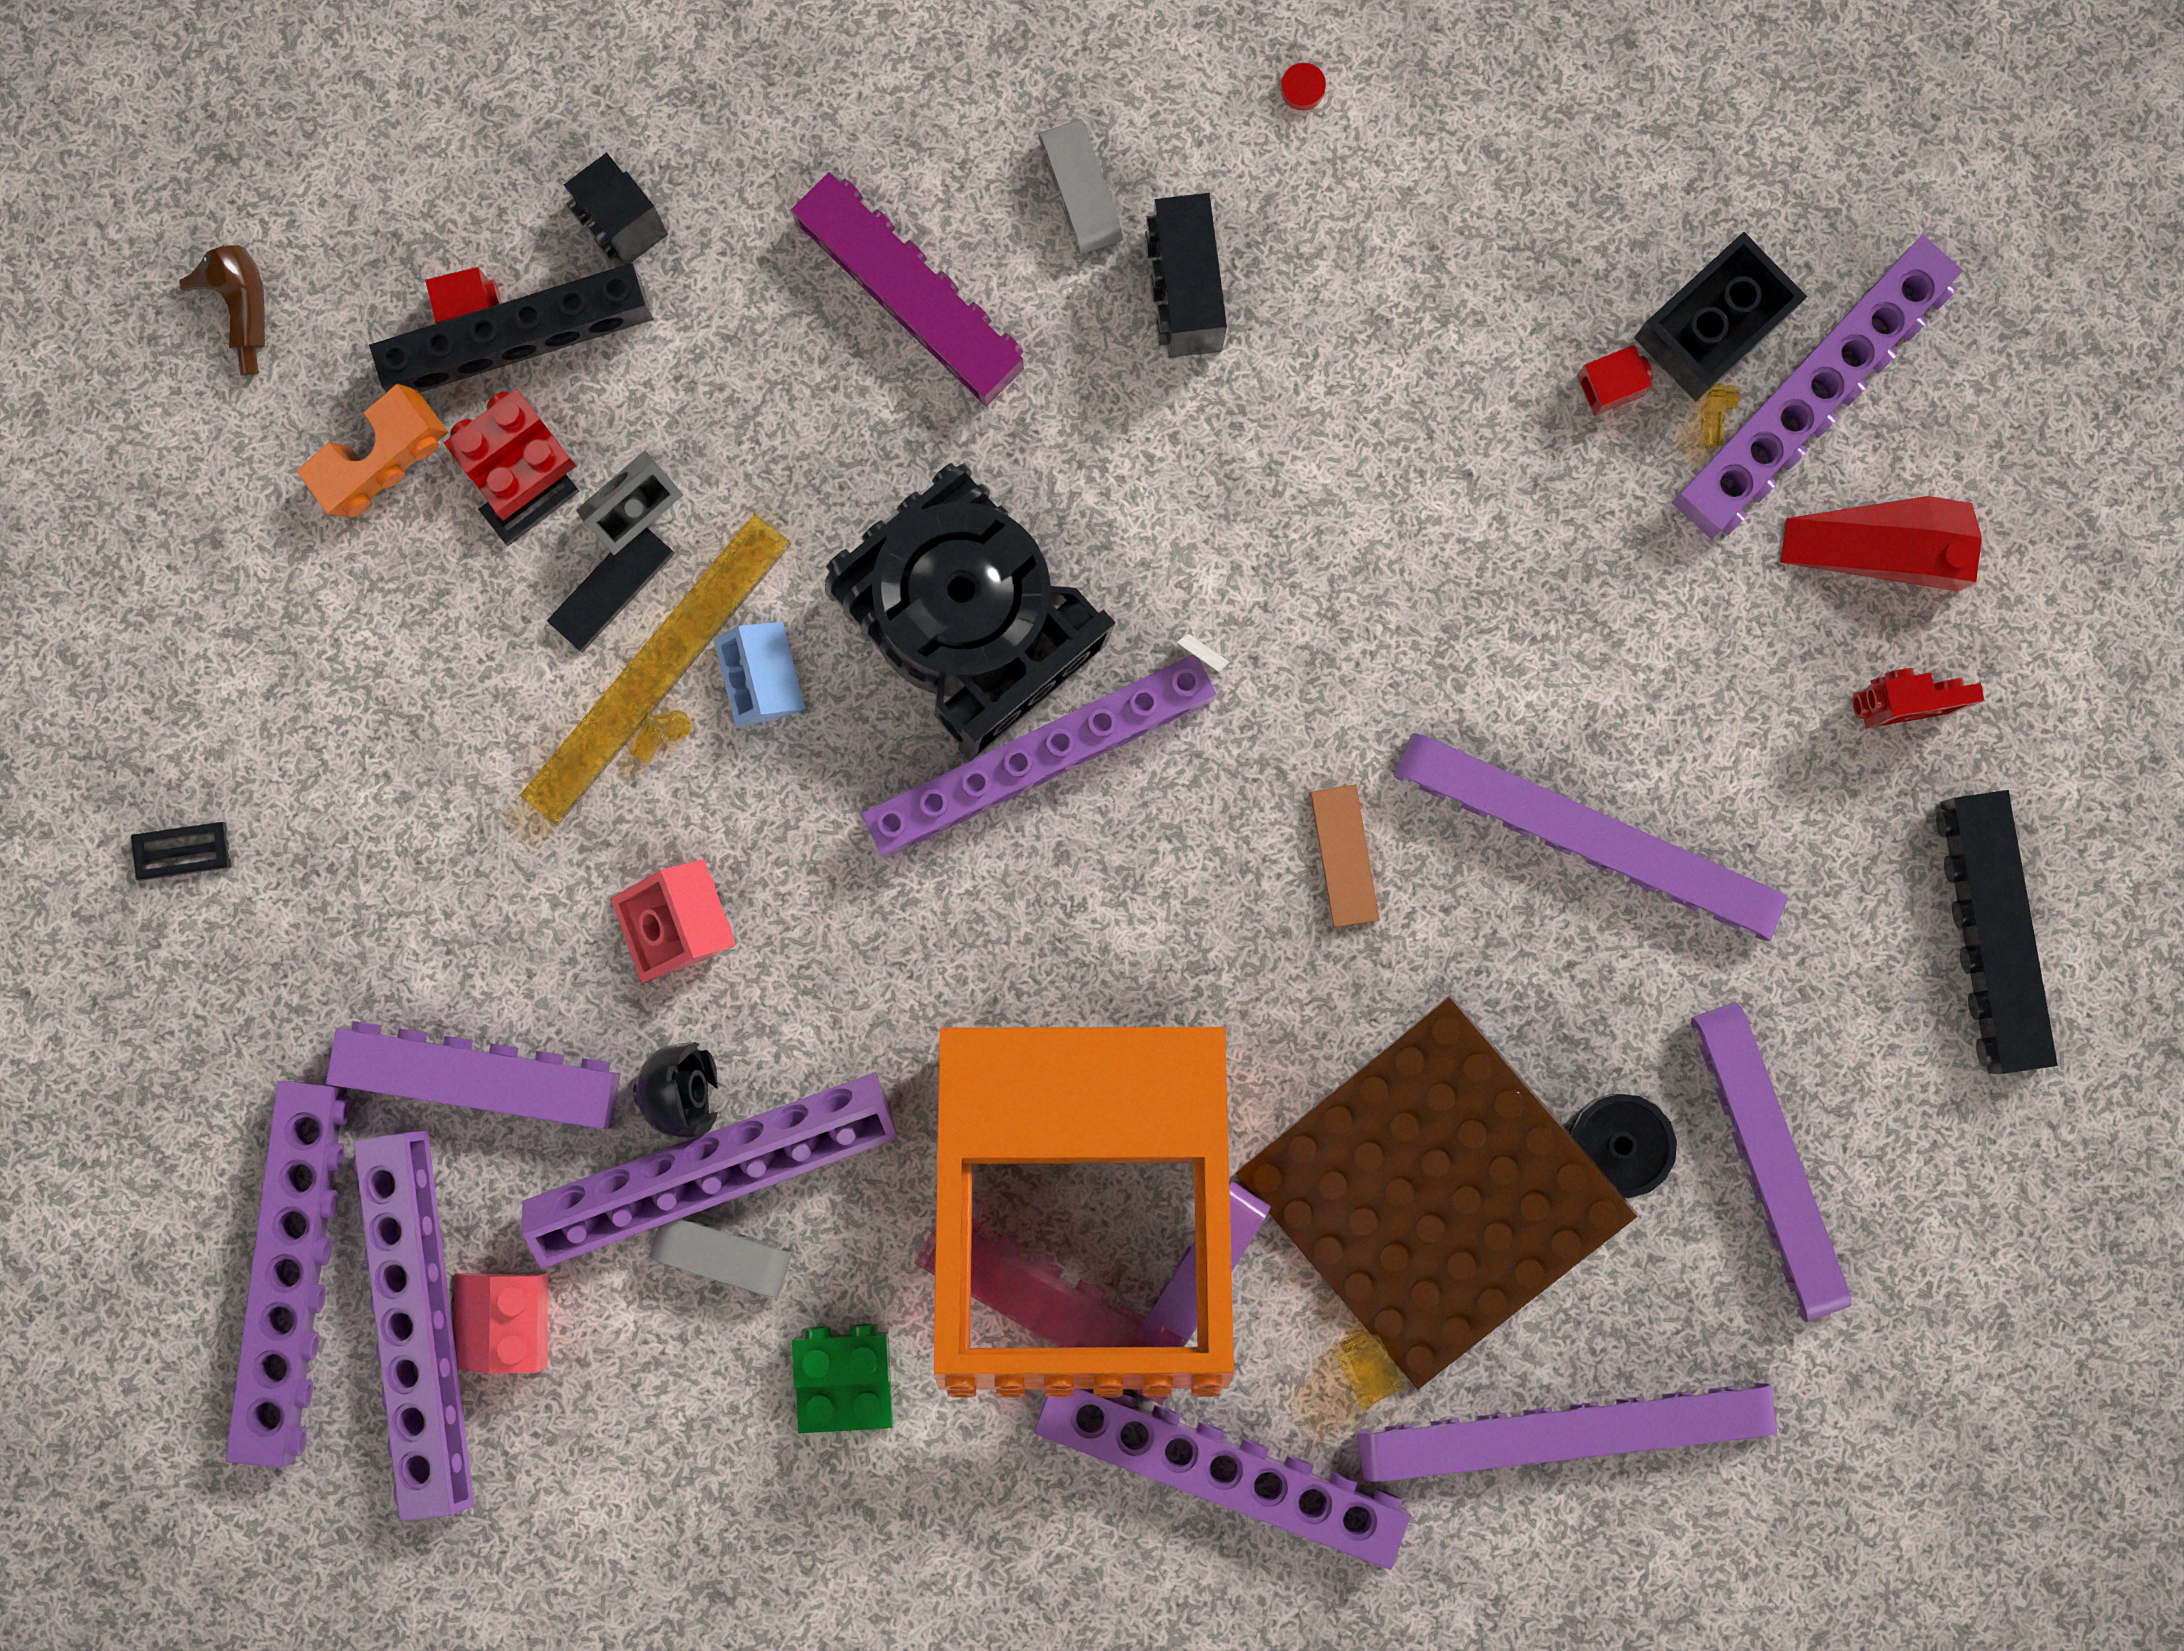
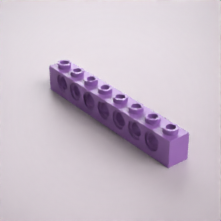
M1922 234L1671 503L1709 538L1712 539L1721 531L1729 535L1746 518L1747 514L1741 509L1750 499L1753 498L1759 503L1778 483L1772 478L1782 465L1787 470H1790L1808 451L1802 445L1812 433L1819 438L1838 419L1832 411L1842 401L1849 406L1867 388L1868 385L1862 379L1871 369L1879 374L1895 358L1898 353L1892 347L1898 340L1903 337L1909 342L1928 322L1922 316L1931 305L1938 310L1958 290L1952 282L1964 270ZM1902 287L1912 289L1916 294L1917 302L1907 300L1902 293ZM1872 318L1879 319L1886 325L1887 334H1881L1873 328ZM1842 350L1850 351L1855 355L1858 362L1857 367L1850 366L1844 362L1841 354ZM1817 382L1822 384L1827 390L1828 399L1817 397L1812 391L1811 383ZM1781 414L1790 415L1796 420L1798 424L1797 432L1789 431L1783 426ZM1751 446L1760 447L1766 452L1768 464H1760L1753 459ZM1722 478L1730 479L1736 484L1738 488L1737 497L1728 496L1722 491L1720 486Z
M1194 654L861 814L881 856L886 859L1212 703L1217 694L1200 659Z
M876 1072L525 1199L522 1201V1234L540 1269L896 1140L898 1137L890 1105Z
M277 1081L225 1462L283 1468L295 1462L296 1456H301L305 1448L307 1431L305 1427H300L302 1408L309 1406L313 1393V1381L306 1379L309 1360L313 1361L319 1348V1333L313 1332L315 1313L322 1311L326 1296L325 1285L319 1284L321 1265L326 1266L328 1264L332 1251V1240L330 1237H325L328 1218L332 1219L335 1216L338 1206V1192L332 1190L334 1171L339 1172L342 1168L345 1153L344 1145L338 1143L340 1124L345 1125L348 1122L351 1110L350 1098L344 1097L345 1087L299 1081ZM309 1118L314 1119L319 1126V1136L312 1144L305 1140L302 1133L303 1125ZM302 1165L307 1166L313 1174V1182L307 1190L302 1189L296 1181L297 1171ZM295 1212L303 1215L307 1224L306 1231L301 1237L296 1236L290 1229V1219ZM289 1259L296 1262L300 1269V1277L296 1284L288 1282L283 1273L284 1265ZM281 1307L289 1309L293 1315L294 1323L290 1331L282 1329L277 1322V1314ZM275 1354L281 1356L287 1364V1373L283 1379L275 1376L271 1370V1360ZM268 1402L273 1403L280 1410L281 1419L278 1426L270 1424L265 1418L264 1409Z
M428 1130L354 1141L355 1155L353 1165L358 1175L361 1197L359 1214L364 1222L365 1262L369 1268L372 1288L370 1306L376 1321L378 1338L376 1355L381 1364L384 1387L382 1404L387 1412L389 1429L388 1452L392 1458L395 1478L394 1501L398 1506L400 1521L451 1516L471 1508L475 1504ZM391 1175L394 1177L395 1180L394 1190L392 1189L390 1184ZM397 1222L399 1223L400 1228H401V1236H400V1237L398 1236V1234H397V1232H396V1224H397ZM402 1269H404L407 1276L406 1284L402 1279ZM408 1316L410 1317V1319H411V1321H412V1325H413L412 1331H411V1330L409 1329V1327H408V1323H407ZM413 1364H415L418 1369V1379L414 1374ZM419 1411L424 1417V1426L420 1422ZM425 1459H426V1460L428 1461V1463H429V1466H430V1474H429L428 1471L426 1470V1467H425Z
M1074 1389V1396L1055 1398L1046 1396L1034 1434L1392 1570L1411 1517L1405 1508L1400 1507L1402 1502L1400 1497L1380 1489H1375L1373 1496L1356 1490L1357 1481L1336 1472H1331L1329 1479L1311 1473L1314 1465L1291 1455H1287L1285 1462L1267 1456L1268 1447L1246 1438L1242 1439L1241 1445L1223 1439L1225 1431L1211 1424L1199 1421L1197 1428L1179 1422L1181 1414L1169 1408L1155 1404L1152 1412L1135 1405L1137 1397L1124 1391L1120 1397L1094 1396L1093 1389ZM1087 1404L1098 1406L1104 1413L1102 1422L1093 1428L1084 1427L1076 1417L1079 1409ZM1131 1421L1141 1422L1148 1429L1145 1440L1139 1444H1129L1121 1437L1122 1428ZM1183 1438L1192 1445L1191 1453L1186 1459L1173 1461L1166 1456V1446L1173 1439ZM1220 1455L1230 1456L1236 1462L1233 1473L1225 1478L1215 1477L1209 1470L1213 1459ZM1272 1472L1279 1477V1486L1276 1491L1268 1495L1255 1491L1254 1483L1256 1478L1262 1473ZM1309 1489H1316L1323 1493L1322 1505L1315 1511L1308 1512L1302 1510L1299 1507L1300 1496ZM1354 1506H1361L1367 1509V1519L1361 1527L1348 1528L1344 1525L1343 1518L1348 1509Z

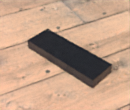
M646 527L618 553L613 555L610 552L547 619V622L583 653L674 556V551Z

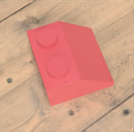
M704 859L662 869L610 898L642 984L712 958L736 946L731 933L730 923L725 917L715 890L714 880L709 874Z
M548 1272L454 1273L453 1335L458 1369L483 1373H537L547 1367Z

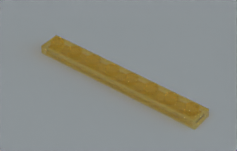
M754 513L519 796L553 824L559 826L791 546L790 541Z

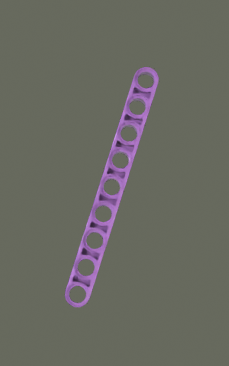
M1411 734L1394 773L1396 779L1403 781L1404 778L1420 784L1418 789L1444 800L1447 796L1462 803L1461 808L1481 817L1487 818V815L1502 820L1504 821L1502 826L1528 837L1531 833L1545 839V845L1567 855H1571L1574 852L1588 858L1586 863L1610 874H1613L1614 870L1630 877L1629 882L1653 893L1658 889L1672 895V901L1694 911H1697L1698 908L1714 914L1713 919L1737 930H1739L1740 926L1757 933L1755 938L1771 941L1788 901L1786 895L1421 734Z
M1754 1383L1755 1388L1738 1390L1737 1385L1708 1389L1709 1394L1691 1395L1690 1391L1662 1394L1663 1399L1646 1401L1644 1396L1617 1399L1615 1405L1599 1406L1598 1402L1570 1405V1410L1552 1411V1407L1523 1410L1524 1415L1506 1417V1412L1477 1416L1478 1421L1460 1422L1459 1418L1431 1421V1426L1414 1428L1412 1423L1386 1426L1384 1432L1367 1433V1429H1361L1356 1433L1362 1480L1368 1482L1390 1481L1770 1436L1778 1433L1771 1384Z

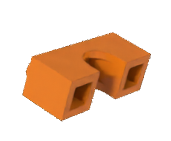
M396 384L363 412L375 431V445L372 452L366 458L360 460L351 446L328 442L296 470L327 514L343 517L360 515L371 506L372 501L370 499L379 491L399 483L405 476L404 470L413 462L429 457L438 449V441L449 432L417 389Z

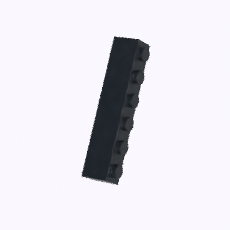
M2009 790L1954 797L1941 801V810H1938L1936 814V825L1940 836L1947 838L1949 855L1944 859V871L1947 880L1950 883H1954L1957 901H1954L1952 904V916L1956 927L1963 929L1965 946L1960 949V962L1963 971L1966 974H1970L1973 992L1968 995V1007L1972 1018L1979 1020L1982 1038L1976 1041L1978 1060L1982 1066H1987L1988 1074H2007L2058 1066Z

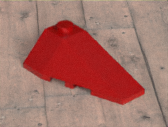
M1923 496L1787 518L1780 563L1959 592L1977 581L1982 535L1972 503Z

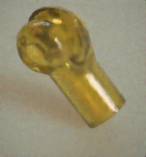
M1719 383L1708 391L1701 412V446H1724L1725 409H1735L1739 404V390L1736 386H1723L1722 383Z
M679 710L667 711L648 717L629 754L650 764L660 743L683 739L691 733L692 722L690 718Z

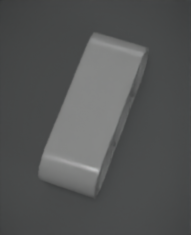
M1079 119L1038 133L1042 150L1046 149L1050 163L1048 168L1056 191L1061 192L1064 201V207L1062 208L1071 233L1075 232L1079 244V248H1077L1078 253L1082 255L1123 241L1120 222L1083 120Z
M677 1219L658 1227L649 1258L665 1265L776 1298L779 1296L792 1251L784 1247L782 1250L766 1246V1242L742 1234H738V1236L721 1232L720 1227L698 1220L690 1222Z

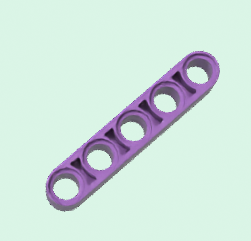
M1230 1181L1231 1268L1233 1271L1266 1218L1271 1206L1235 1182ZM1195 1242L1191 1247L1188 1246L1176 1266L1177 1270L1166 1287L1163 1286L1159 1299L1153 1302L1151 1312L1141 1327L1138 1326L1134 1333L1135 1337L1128 1342L1127 1347H1185L1197 1328ZM1130 1389L1147 1401L1153 1398L1143 1396L1142 1389Z

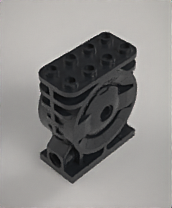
M949 463L932 479L934 485L922 495L917 491L910 494L898 506L897 511L899 513L886 524L883 520L876 522L863 534L861 539L864 542L851 553L847 549L842 550L826 565L829 573L825 578V594L832 601L836 600L843 608V614L848 620L856 622L861 628V634L867 641H873L888 664L902 678L922 690L936 694L934 716L959 743V751L968 761H971L1107 645L1116 622L1104 609L1098 612L1077 588L1051 586L1045 558L1032 536L1018 522L1008 516L1009 512L1003 505L997 507L990 500L989 489L984 484L977 485L972 480V471L965 463L957 467L953 463ZM945 539H970L984 543L982 545L969 540H950L940 543L926 552L916 562L910 575L908 585L909 606L889 621L886 613L901 604L900 583L905 567L920 548L928 543ZM1020 571L1022 572L1024 577L1020 581L1021 604L1018 614L1012 625L999 638L989 644L973 649H952L941 646L927 657L922 655L936 641L951 646H971L984 642L995 635L1002 628L1010 614L1014 597L1012 578ZM962 586L970 590L973 597L967 602L959 603L950 598L948 591L953 587ZM1043 632L1057 649L1042 661H1031L1030 658ZM1011 679L1015 682L1012 687L998 698L997 702H992L985 694L1004 685ZM944 696L951 697L944 703Z

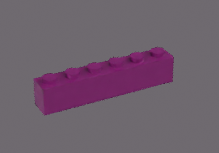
M828 172L791 209L795 223L987 407L1024 370V362L1021 357L1024 353L1023 349L1007 333H1004L1002 336L997 334L988 325L991 322L990 317L978 304L972 302L968 306L956 294L959 288L943 271L935 274L925 264L927 258L918 246L910 240L904 244L892 233L895 227L881 211L876 209L872 213L860 202L863 199L862 194L849 180L844 178L839 182Z

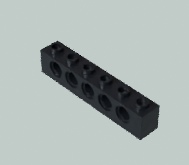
M629 263L369 344V348L381 387L386 392L396 384L417 389L421 393L654 320L641 277L633 263Z

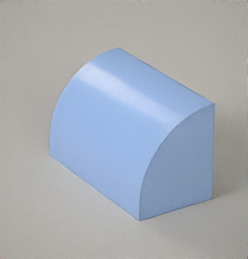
M783 622L737 626L713 639L736 727L769 721L795 714L805 709Z

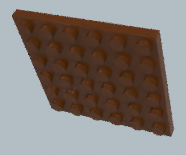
M1451 994L1253 1156L1235 1173L1253 1195L1271 1206L1268 1213L1417 1390L1638 1217L1635 1209Z

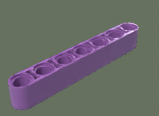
M1733 1002L1692 1017L1691 1026L1692 1028L1697 1027L1703 1042L1699 1047L1709 1072H1714L1719 1088L1715 1090L1724 1115H1730L1735 1128L1732 1136L1741 1160L1746 1158L1752 1175L1748 1176L1756 1201L1758 1204H1763L1768 1220L1764 1222L1774 1248L1779 1247L1785 1264H1782L1781 1268L1790 1292L1795 1291L1801 1308L1797 1309L1798 1314L1804 1322H1809L1850 1307L1852 1301L1849 1289L1742 1007L1737 1002Z

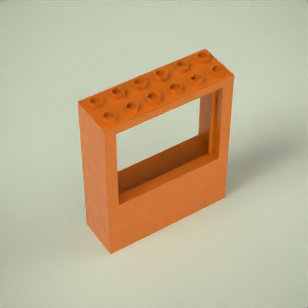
M1226 1027L940 1028L934 1377L938 1389L947 1390V1396L953 1398L975 1397L976 1390H996L997 1397L1018 1398L1025 1396V1389H1045V1396L1055 1398L1074 1396V1389H1093L1094 1396L1120 1397L1123 1395V1389H1142V1395L1146 1397L1171 1396L1172 1389H1191L1192 1396L1214 1397L1220 1395V1389H1229L1234 1375ZM1194 1163L1197 1347L970 1348L972 1164Z

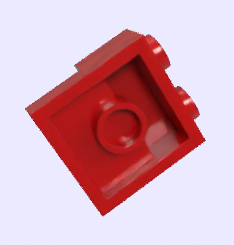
M517 388L511 393L500 392L495 394L487 403L488 410L474 420L464 419L457 422L450 431L451 437L443 442L503 521L576 467V464Z
M1913 668L1887 672L1885 677L1870 680L1871 685L1864 691L1855 692L1852 699L1855 715L1858 719H1864L1865 729L1953 714L1985 701L1981 683L1964 686L1963 678L1933 683L1931 672L1915 675Z

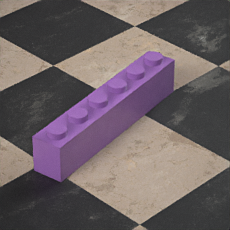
M353 1021L352 1029L336 1028L325 1083L327 1085L591 1128L611 1129L621 1073L609 1072L610 1062L582 1058L581 1067L563 1064L564 1055L536 1051L535 1059L517 1057L518 1047L491 1043L489 1052L471 1049L473 1040L445 1036L443 1044L426 1042V1032L399 1028L398 1036L394 1037L380 1034L381 1025Z

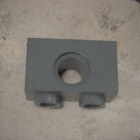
M644 450L577 508L576 511L587 527L615 555L679 500L683 493Z

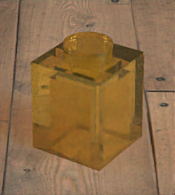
M1361 1329L1339 1341L1341 1349L1333 1354L1358 1404L1363 1409L1405 1388L1379 1335L1376 1333L1366 1335L1364 1329Z

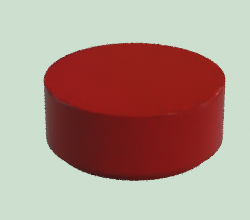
M1304 62L1294 64L1285 71L1282 77L1281 96L1285 103L1293 109L1301 111L1310 110L1316 107L1323 99L1326 80L1322 71L1315 65Z

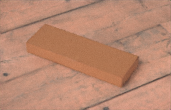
M1357 785L1311 791L1310 796L1333 928L1379 921Z

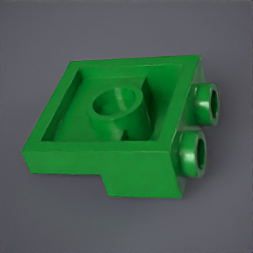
M857 1324L849 1326L850 1334L831 1335V1327L818 1326L803 1328V1337H795L792 1340L798 1434L893 1428L889 1331L878 1332L877 1324Z

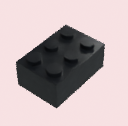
M1210 193L1155 199L1153 215L1146 216L1147 231H1145L1147 258H1156V260H1152V274L1150 275L1153 302H1162L1161 305H1157L1156 331L1159 346L1167 345L1169 358L1222 352L1227 322Z
M1743 232L1651 316L1634 336V339L1697 402L1788 318L1808 296Z

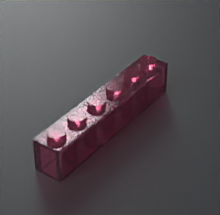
M972 1217L971 1297L1060 1348L1185 1346L1187 1339L1171 1329L1162 1326L1158 1333L1143 1325L1142 1323L1146 1316L1124 1303H1121L1118 1309L1105 1303L1101 1300L1105 1293L1090 1283L1080 1279L1077 1286L1061 1278L1060 1276L1064 1269L1041 1256L1038 1257L1035 1263L1019 1254L1023 1246L1009 1237L998 1233L997 1237L993 1239L980 1232L979 1230L983 1223ZM936 1224L914 1263L935 1275ZM1133 1389L1142 1394V1389ZM1170 1396L1147 1398L1162 1406L1167 1403Z

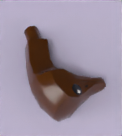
M223 245L206 252L192 273L179 280L180 289L183 291L213 289L222 294L230 314L229 348L237 349L240 375L259 374L256 347H265L263 283L258 266L245 247L240 245Z

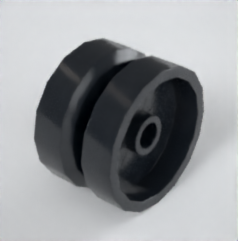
M1609 1094L1592 1099L1576 1113L1568 1129L1570 1135L1624 1198H1633L1653 1191L1667 1179L1676 1161L1677 1139L1671 1121L1657 1105L1640 1096ZM1618 1137L1629 1139L1631 1142V1149L1624 1150V1155L1618 1154L1614 1149V1142Z

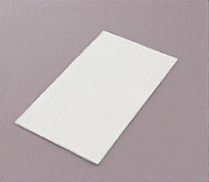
M1190 634L1176 642L1218 672L1230 663Z

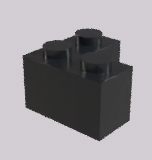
M607 152L563 184L571 197V200L566 203L567 207L582 226L586 225L594 236V241L609 260L617 256L624 265L629 264L668 235L653 203L627 171L623 173Z

